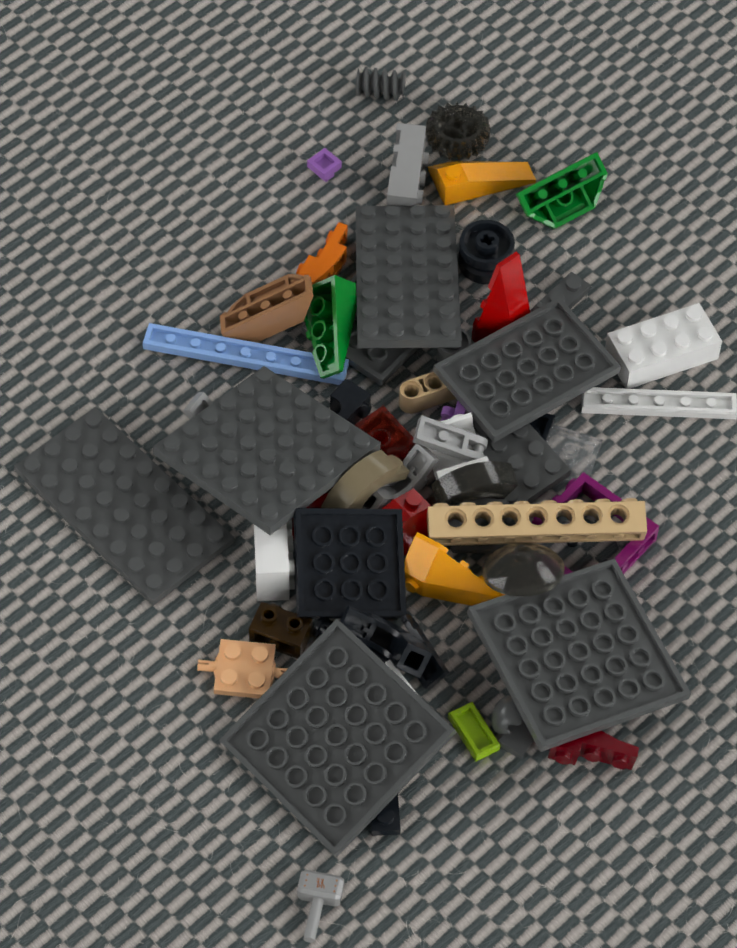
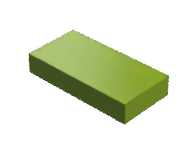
M473 702L448 713L449 721L475 762L500 750L501 745Z

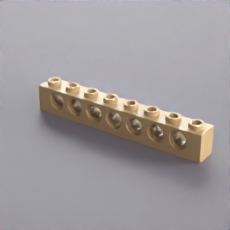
M626 498L620 502H611L609 499L584 502L580 499H574L567 503L545 500L540 504L517 501L514 504L505 505L502 502L494 501L486 505L464 502L459 506L436 503L433 506H428L427 534L428 538L443 546L644 540L647 534L645 501H637L636 498ZM588 515L593 516L597 522L594 524L587 523L584 517ZM619 515L623 518L624 522L616 523L611 519V516ZM559 516L567 517L570 523L561 524L556 518ZM538 517L543 523L541 525H534L529 519ZM479 518L486 519L489 525L479 526L475 520ZM504 518H512L516 524L508 526L502 520ZM451 519H457L462 523V525L459 527H452L448 523V521Z

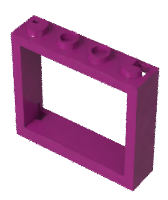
M584 472L577 479L572 478L560 496L557 494L552 498L557 503H567L583 493L593 501L609 499L611 502H620L622 500ZM614 515L615 517H617L618 519H620L622 522H624V520H623V518H622L621 516H619V515ZM534 517L532 520L534 525H541L543 523L538 517ZM646 517L647 534L645 539L630 541L615 557L623 574L657 539L659 525ZM534 543L516 544L515 554L550 580L573 572Z

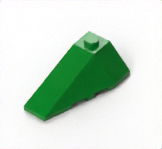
M336 275L312 284L313 298L303 321L308 330L305 333L307 340L312 342L314 348L312 355L320 378L323 379L343 372L357 309L356 283Z

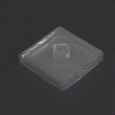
M553 424L546 442L571 469V475L566 478L571 480L572 478L577 479L583 472L589 476L591 475L603 439Z

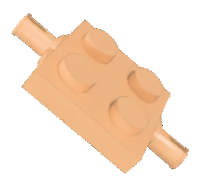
M227 639L220 640L219 653L215 661L198 659L197 671L214 672V694L258 699L272 686L275 678L279 679L288 668L276 667L274 660L276 644Z

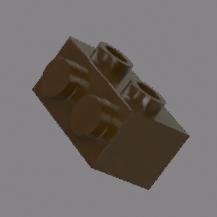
M261 602L249 627V642L276 644L277 652L298 659L303 654L312 635L313 619L300 618L297 616V612L287 611L277 604Z

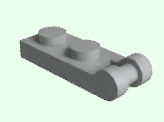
M421 415L417 422L413 443L469 462L484 457L483 451L487 449L488 440L477 434ZM468 445H471L473 450L467 449Z

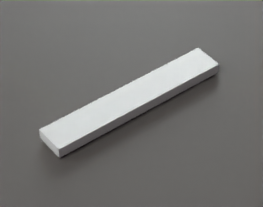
M593 387L581 394V413L737 419V393Z

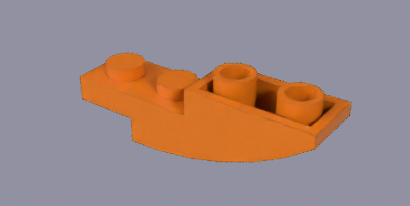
M338 222L334 231H329L325 247L319 249L316 257L308 255L306 261L299 264L296 274L309 275L312 284L333 275L337 276L346 263L347 246L345 244L347 242L348 225Z

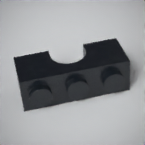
M347 378L330 395V410L355 426L361 418L365 419L371 411V394Z

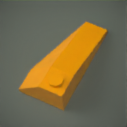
M449 161L428 167L430 176L444 205L536 183V178L528 162Z
M419 532L415 535L404 560L405 588L407 591L416 592L424 597L470 606L509 594L486 576L481 575L478 577L473 574L468 568L469 564L464 560L458 563L446 554L449 549Z

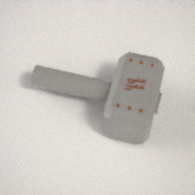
M311 870L301 871L297 897L300 900L312 902L304 933V941L315 942L323 904L334 907L341 904L344 890V879L341 876Z

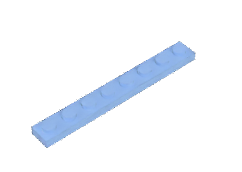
M152 323L148 324L143 340V349L254 370H259L265 366L275 374L340 385L345 380L349 367V359H345L343 372L323 379L320 378L311 352Z

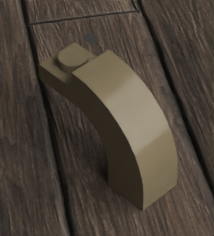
M382 450L376 451L357 462L338 480L328 493L321 508L361 509L369 497L379 488L392 482L405 480L410 471L398 457L386 455Z

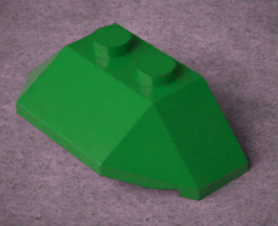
M595 152L516 193V196L527 217L549 228L556 229L596 207L608 173L598 152Z

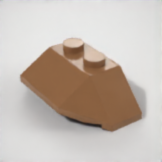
M287 274L244 294L230 307L228 312L220 315L221 334L223 337L260 342L303 322L313 298L311 277L309 275Z

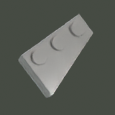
M397 123L396 144H394L393 148L394 156L387 192V206L412 207L417 204L422 205L423 190L419 189L420 185L425 186L426 171L422 170L423 167H428L429 152H425L426 126Z

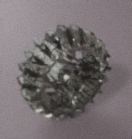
M457 101L455 105H450L447 102L445 108L438 106L437 111H432L426 122L428 145L431 146L433 152L439 151L440 157L447 155L449 160L452 157H456L458 161H460L461 157H465L467 160L470 159L471 155L477 157L479 151H484L490 139L491 128L488 117L484 116L483 111H477L476 105L468 107L467 102L464 105H459Z

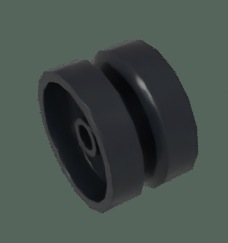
M478 220L469 224L462 231L459 242L458 264L460 271L472 282L483 285L489 284L496 265L514 253V235L508 227L493 220Z

